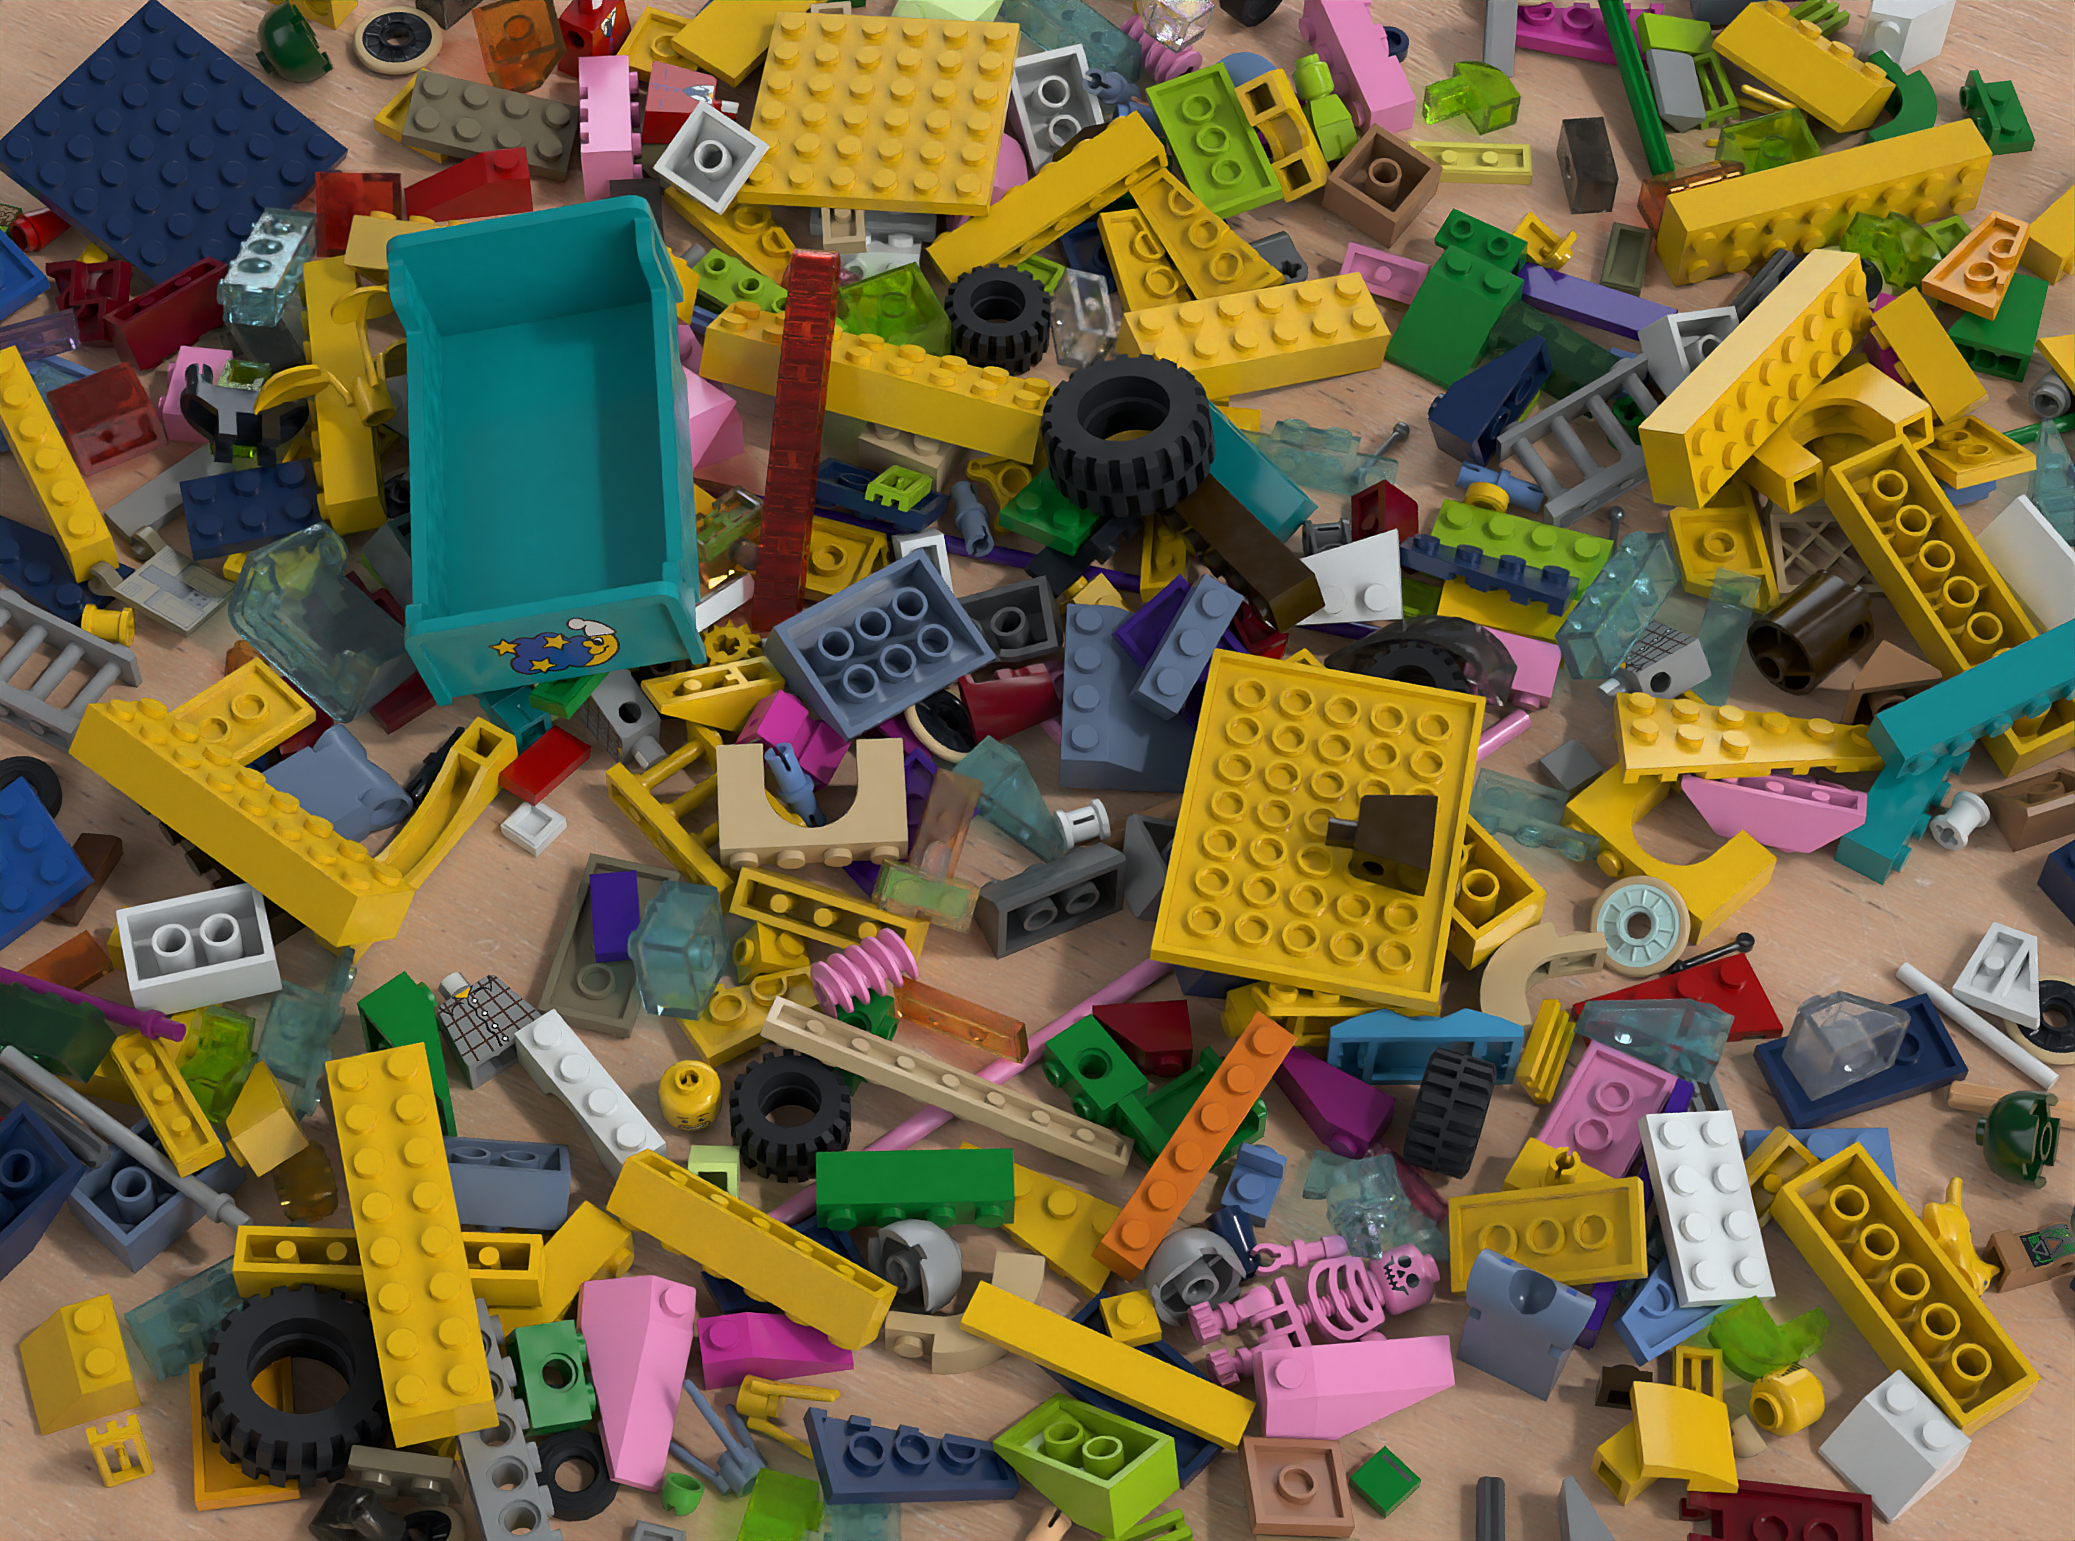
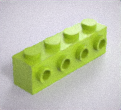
M716 248L708 252L692 268L693 271L700 275L695 299L698 302V307L720 315L730 304L738 301H748L758 304L763 311L774 314L779 312L794 313L799 315L802 321L816 325L819 323L836 324L843 328V332L849 333V326L844 324L837 316L823 312L811 305L803 296L794 295L777 285L770 277L758 274L743 265L736 257L728 256Z

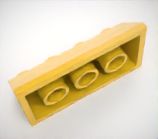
M1777 0L1751 2L1715 38L1710 46L1838 133L1873 127L1896 87L1894 83L1885 78L1887 73L1882 68L1869 62L1862 63L1853 57L1854 51L1850 47L1838 41L1830 42L1821 36L1822 30L1817 25L1807 20L1799 21L1789 15V7Z

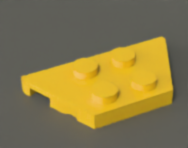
M1739 475L1733 477L1732 484L1717 491L1700 510L1678 506L1669 511L1667 526L1684 592L1762 615L1781 601L1749 483Z
M802 512L787 524V528L783 532L774 534L762 544L763 551L748 563L744 560L737 563L734 568V574L736 578L750 572L757 586L821 602L890 565L886 533Z

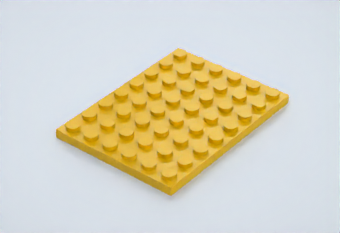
M1215 648L1212 654L1152 941L1150 960L1436 1013L1487 697ZM1365 795L1438 796L1431 867L1424 897L1353 877L1350 874L1353 849L1325 845L1329 817L1357 821L1360 800Z

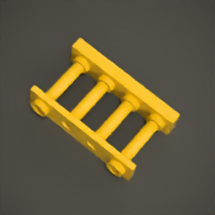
M686 720L687 744L642 774H631L621 762H618L605 771L607 793L611 801L722 917L730 910L735 886L737 885L736 880L739 878L741 871L734 870L730 866L721 867V862L717 864L708 855L707 849L719 842V820L698 834L694 832L688 834L679 824V819L718 794L716 745L724 744L714 727ZM699 757L715 772L670 804L665 802L660 804L651 795V789ZM765 788L767 800L775 813L791 824L807 827L804 820L798 814H790Z

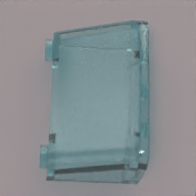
M321 521L247 554L229 601L228 617L234 630L331 718L339 723L346 724L364 716L418 670L404 646L406 621L402 627L344 576L349 558L347 545L335 531Z

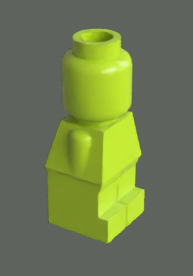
M1318 53L1294 61L1296 70L1293 72L1292 77L1300 100L1307 101V104L1302 106V111L1327 164L1342 161L1359 142L1351 119L1352 116L1337 94L1330 95L1334 90V83L1327 63L1320 61Z

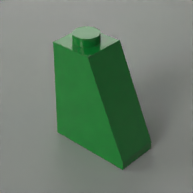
M2014 273L1994 322L1967 311L1949 329V337L1973 371L2023 383L2032 358L2049 281Z

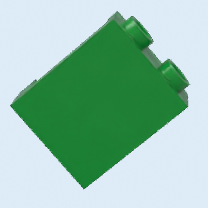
M1210 1046L1201 1051L1200 1061L1195 1067L1146 1098L1138 1101L1131 1093L1116 1103L1114 1126L1122 1135L1135 1139L1133 1149L1149 1168L1154 1164L1225 1057H1219ZM1260 1096L1208 1172L1236 1155L1242 1142L1253 1144L1264 1137L1267 1108Z

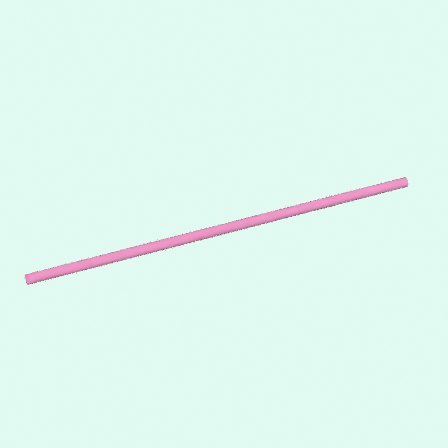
M1515 710L1481 733L1476 764L1531 727V720L1524 710ZM1148 957L974 1075L998 1085L1004 1084L1044 1057L1045 1042L1091 1014L1093 1005L1124 1003L1173 969L1172 964L1150 960V957ZM930 1104L862 1151L906 1150L954 1118L955 1115ZM816 1181L767 1215L791 1228L817 1210Z

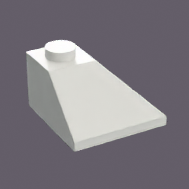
M701 99L653 169L671 186L696 203L721 216L770 146Z

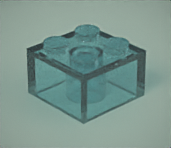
M664 880L655 897L648 901L645 915L637 930L631 932L627 945L628 955L630 958H633L637 975L636 989L638 993H641L646 1014L699 1021L732 957L717 887Z

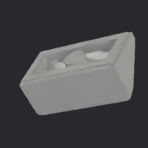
M1486 0L1482 75L1484 77H1513L1517 0Z
M1658 49L1647 50L1646 59L1659 117L1681 133L1702 123L1706 119V113L1692 56L1685 53Z

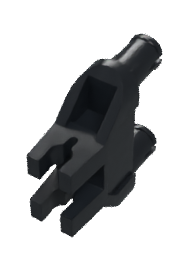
M198 363L189 365L185 370L186 388H184L180 395L181 412L193 429L213 443L214 462L232 464L233 445L256 447L258 466L276 468V448L297 435L308 420L309 405L306 399L283 402L281 405L260 411L255 415L253 406L260 391L213 386V370L206 364L202 366V374L199 373Z

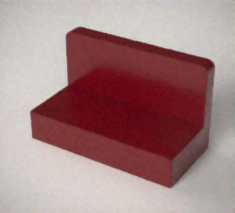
M1386 479L1351 496L1352 542L1397 529L1400 547L1408 536L1414 537L1415 534H1419L1417 502ZM1400 565V568L1410 575L1419 572L1418 570Z

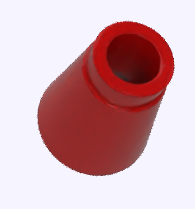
M44 207L18 214L16 220L10 223L9 230L14 243L22 252L28 253L33 251L37 253L68 230L71 225L51 209Z

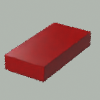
M554 725L499 773L498 785L535 807L590 758L591 746Z

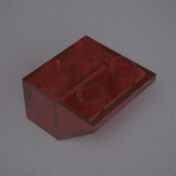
M124 361L45 392L72 459L80 474L85 477L169 445L153 403L129 361Z

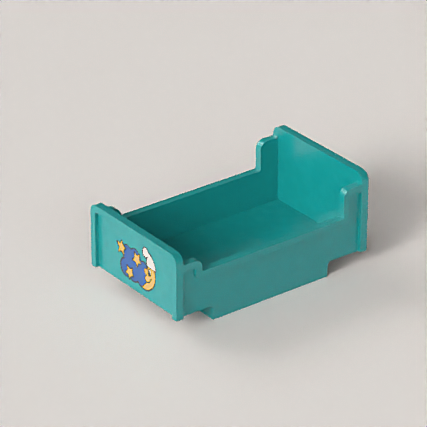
M625 195L392 237L386 244L389 293L393 308L406 331L413 604L406 605L404 646L439 707L452 705V697L689 658L693 665L707 663L706 648L696 628L695 603H701L687 378L679 356L676 303L684 302L683 288L647 200L636 195Z

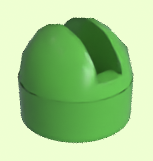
M669 1473L666 1475L661 1489L660 1500L663 1508L666 1511H670L676 1507V1516H687L694 1512L700 1504L705 1487L691 1476L681 1473Z

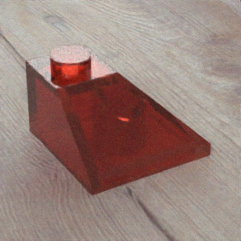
M326 169L315 172L317 257H336L346 254L354 215L370 217L371 211H381L396 216V220H402L401 173Z

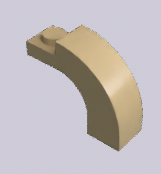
M1547 922L1529 927L1512 936L1499 947L1486 966L1475 1011L1498 1016L1523 1026L1524 1039L1522 1048H1525L1533 1025L1526 993L1536 984L1550 978L1601 972L1608 948L1604 932L1587 933L1576 931L1563 937H1557L1554 922Z
M996 1251L991 1285L1040 1306L1046 1256ZM888 1311L885 1350L894 1351L897 1355L906 1358H918L922 1355L932 1356V1374L950 1375L971 1372L998 1361L1010 1352L959 1329L964 1313L944 1317Z

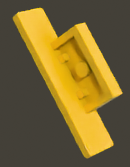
M1270 983L1269 986H1253L1251 991L1252 999L1266 1015L1288 1016L1285 1030L1298 1038L1293 1046H1327L1330 1027L1350 1018L1384 1008L1406 1017L1423 1015L1439 1017L1441 1011L1439 1004H1437L1436 1013L1277 983Z

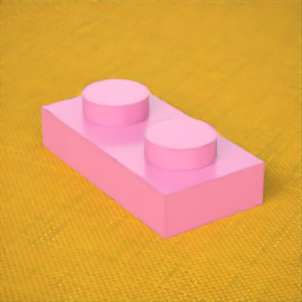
M1349 242L1340 275L1360 272L1370 293L1411 305L1432 266L1356 242Z

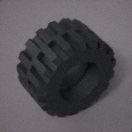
M990 264V268L985 269L980 265L972 268V274L962 273L958 276V283H952L948 288V295L945 296L944 343H947L949 355L961 357L967 361L968 365L979 368L987 366L1003 368L1013 377L1016 371L1022 374L1029 371L1030 363L1037 365L1042 360L1043 353H1047L1049 347L1051 298L1049 292H1044L1045 285L1040 279L1033 280V274L1027 270L1019 272L1017 271V266L1009 264L1007 268L999 267V264ZM989 319H1003V320H1007V321H1009V322H1006V323H991V322H987L986 320H989Z
M1408 641L1407 648L1402 649L1399 643L1389 646L1391 653L1384 656L1380 651L1373 656L1376 663L1372 667L1365 665L1361 671L1362 675L1475 695L1469 681L1451 655L1445 650L1440 652L1436 645L1427 643L1424 648L1421 647L1418 641Z
M1438 1047L1431 1054L1420 1085L1404 1143L1403 1156L1406 1164L1462 1180L1470 1170L1497 1077L1495 1063Z
M783 1049V1056L775 1057L773 1051L763 1055L762 1063L759 1064L755 1060L750 1062L746 1066V1075L738 1074L734 1081L735 1090L730 1091L729 1097L731 1137H733V1146H740L743 1163L749 1169L757 1165L759 1176L768 1179L771 1174L777 1175V1182L788 1183V1177H797L798 1183L809 1181L808 1174L816 1173V1152H842V1150H847L851 1132V1098L849 1087L844 1086V1076L839 1069L832 1071V1066L825 1065L821 1061L817 1062L810 1055L802 1053V1056L794 1055L793 1049ZM786 1105L802 1106L815 1114V1117L809 1122L796 1127L778 1126L765 1118L776 1108Z

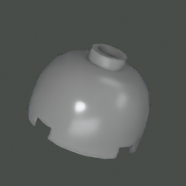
M911 1218L897 1221L877 1231L879 1235L871 1238L868 1245V1262L870 1270L874 1275L898 1287L890 1306L892 1311L931 1315L951 1302L961 1284L962 1253L958 1243L931 1221Z
M1188 1228L1176 1231L1163 1238L1145 1265L1144 1287L1145 1289L1147 1288L1160 1319L1172 1326L1183 1327L1179 1320H1188L1187 1309L1208 1301L1212 1311L1217 1310V1304L1228 1301L1229 1304L1237 1301L1242 1292L1238 1284L1241 1276L1244 1279L1246 1278V1271L1233 1248L1224 1238L1204 1228Z

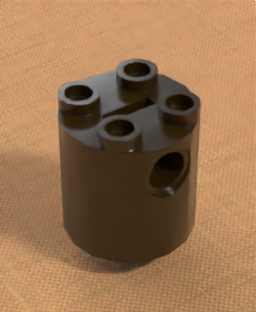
M1817 570L1750 626L1747 631L1746 641L1750 656L1760 673L1782 691L1797 696L1809 694L1874 639V624L1871 612L1868 609L1872 603L1871 597L1861 586H1851L1839 577L1831 575L1826 570Z

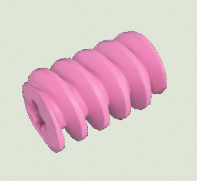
M1151 11L1145 15H1134L1124 22L1117 34V41L1120 46L1126 48L1128 54L1135 58L1142 68H1145V71L1151 78H1155L1157 84L1199 70L1202 65V55L1198 51H1193L1192 45L1188 41L1183 40V36L1179 31L1173 30L1174 27L1169 21H1164V17L1159 11Z
M888 928L878 931L876 938L869 936L862 939L860 947L854 944L845 948L843 955L834 953L828 957L827 964L818 961L812 964L810 969L816 1000L823 1013L834 1019H837L835 1005L839 1004L846 1013H851L854 1011L851 997L856 996L863 1005H867L870 1003L869 988L872 987L880 997L887 995L886 979H889L896 988L903 987L902 971H905L912 980L918 979L919 972L916 961L907 945L893 930Z

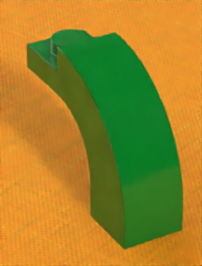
M1883 50L1869 55L1868 62L1882 68L1887 73L1885 78L1894 83L1896 87L1884 106L1893 120L1868 132L1864 145L1934 127L1937 117V100L1930 82L1921 70L1906 75L1902 68L1893 62Z

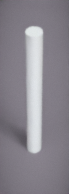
M1905 962L1897 971L1896 978L1919 995L1927 993L1935 1007L2046 1090H2049L2058 1080L2059 1075L1908 962Z

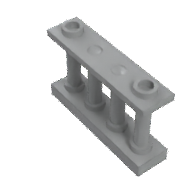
M1644 352L1633 359L1626 357L1619 360L1610 368L1607 374L1522 423L1515 421L1507 425L1497 437L1496 457L1502 462L1517 454L1548 497L1546 504H1544L1543 523L1567 528L1649 480L1642 445H1636L1605 403V401L1627 390L1646 418L1659 406L1642 383V380L1646 378L1648 358ZM1588 411L1591 412L1622 455L1620 461L1608 468L1604 466L1599 467L1568 424ZM1552 432L1585 476L1582 483L1570 490L1561 487L1531 445Z
M0 589V629L7 623L25 632L23 637L0 662V721L70 755L68 751L87 705L97 703L116 678L136 688L142 683L137 658L126 646L118 643L113 645L24 601L13 590ZM42 641L62 651L30 690L21 691L7 684ZM79 660L100 669L67 709L62 708L59 710L45 703V700Z

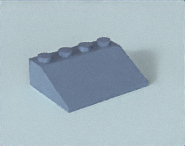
M922 548L774 626L763 648L778 672L785 679L786 684L846 742L957 682V678L971 674L996 659V655Z
M1067 604L1059 787L1184 793L1196 732L1179 712L1176 716L1166 721L1128 698L1143 671L1111 634L1135 614L1133 612L1107 605Z

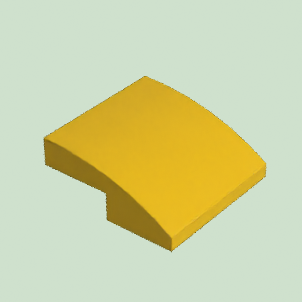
M1633 1381L1630 1390V1400L1640 1477L1685 1479L1686 1491L1737 1493L1739 1486L1727 1404L1711 1396L1686 1388Z

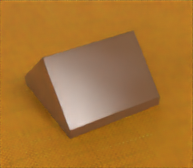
M1883 640L1853 681L1839 724L1852 726L1865 724L1870 726L1876 714L1940 684L1943 679L1941 671Z
M2061 768L1982 793L1984 802L2013 852L2075 833L2074 771Z

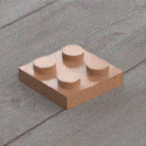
M1242 1437L1238 1446L1251 1534L1350 1538L1355 1528L1339 1440Z

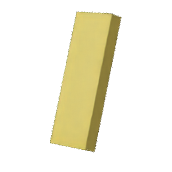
M1407 141L1408 145L1443 167L1439 182L1531 185L1532 163L1530 144Z

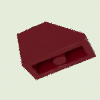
M1187 999L1092 1006V1016L1144 1076L1157 1075L1162 1078H1171L1191 1069L1193 1044Z

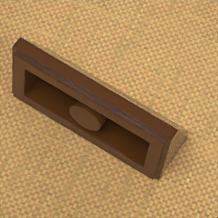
M81 833L72 848L95 881L50 915L75 926L79 924L124 854L122 840L119 837L105 834Z

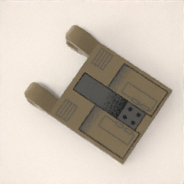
M142 526L134 532L133 537L139 541L131 549L135 557L148 560L145 564L123 580L110 564L99 561L90 568V573L96 577L92 578L88 583L89 590L94 594L113 596L185 638L204 624L239 594L240 586L168 546L158 533L148 526Z

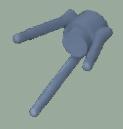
M686 1379L683 1382V1387L727 1450L717 1461V1464L721 1467L719 1473L672 1440L670 1441L668 1451L710 1480L723 1496L728 1495L732 1490L739 1498L749 1495L768 1478L770 1471L766 1467L768 1465L767 1460L758 1451L735 1406L727 1404L725 1410L741 1443H737L694 1383L690 1379Z

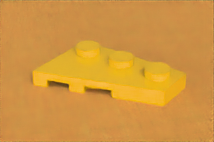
M811 965L756 976L751 984L727 989H725L724 983L707 986V993L682 998L681 992L664 995L666 1008L703 1061L712 1068L770 1041V1039L760 1036V1033L776 996L823 1013L813 991L810 975Z

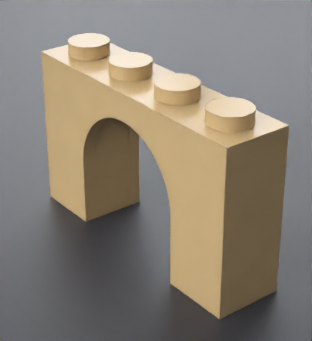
M903 738L856 740L858 788L856 799L852 807L842 818L829 825L815 828L791 824L782 819L770 806L765 794L763 743L716 745L721 867L730 866L734 870L741 871V868L745 866L757 868L758 865L777 864L784 869H795L804 866L805 863L824 862L831 867H842L851 864L852 861L871 860L872 863L878 865H889L896 863L899 859H908Z

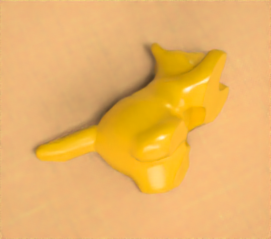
M1956 1176L1951 1179L1946 1188L1945 1202H1929L1925 1205L1920 1221L1976 1294L1981 1297L1988 1288L1991 1278L2000 1272V1267L1981 1261L1975 1252L1970 1222L1962 1209L1963 1182L1960 1177Z

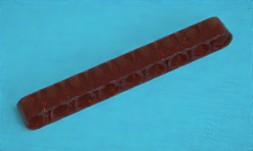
M795 248L792 253L752 601L751 625L753 631L771 632L774 626L803 611L840 282L841 258L839 251Z

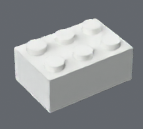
M248 883L115 911L130 993L135 1009L145 1012L155 1009L167 1015L283 990L263 894Z

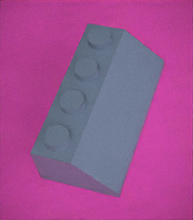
M443 1136L460 1224H472L477 1229L486 1232H500L505 1227L525 1228L527 1233L545 1236L553 1234L554 1230H559L567 1221L571 1181L569 1145Z

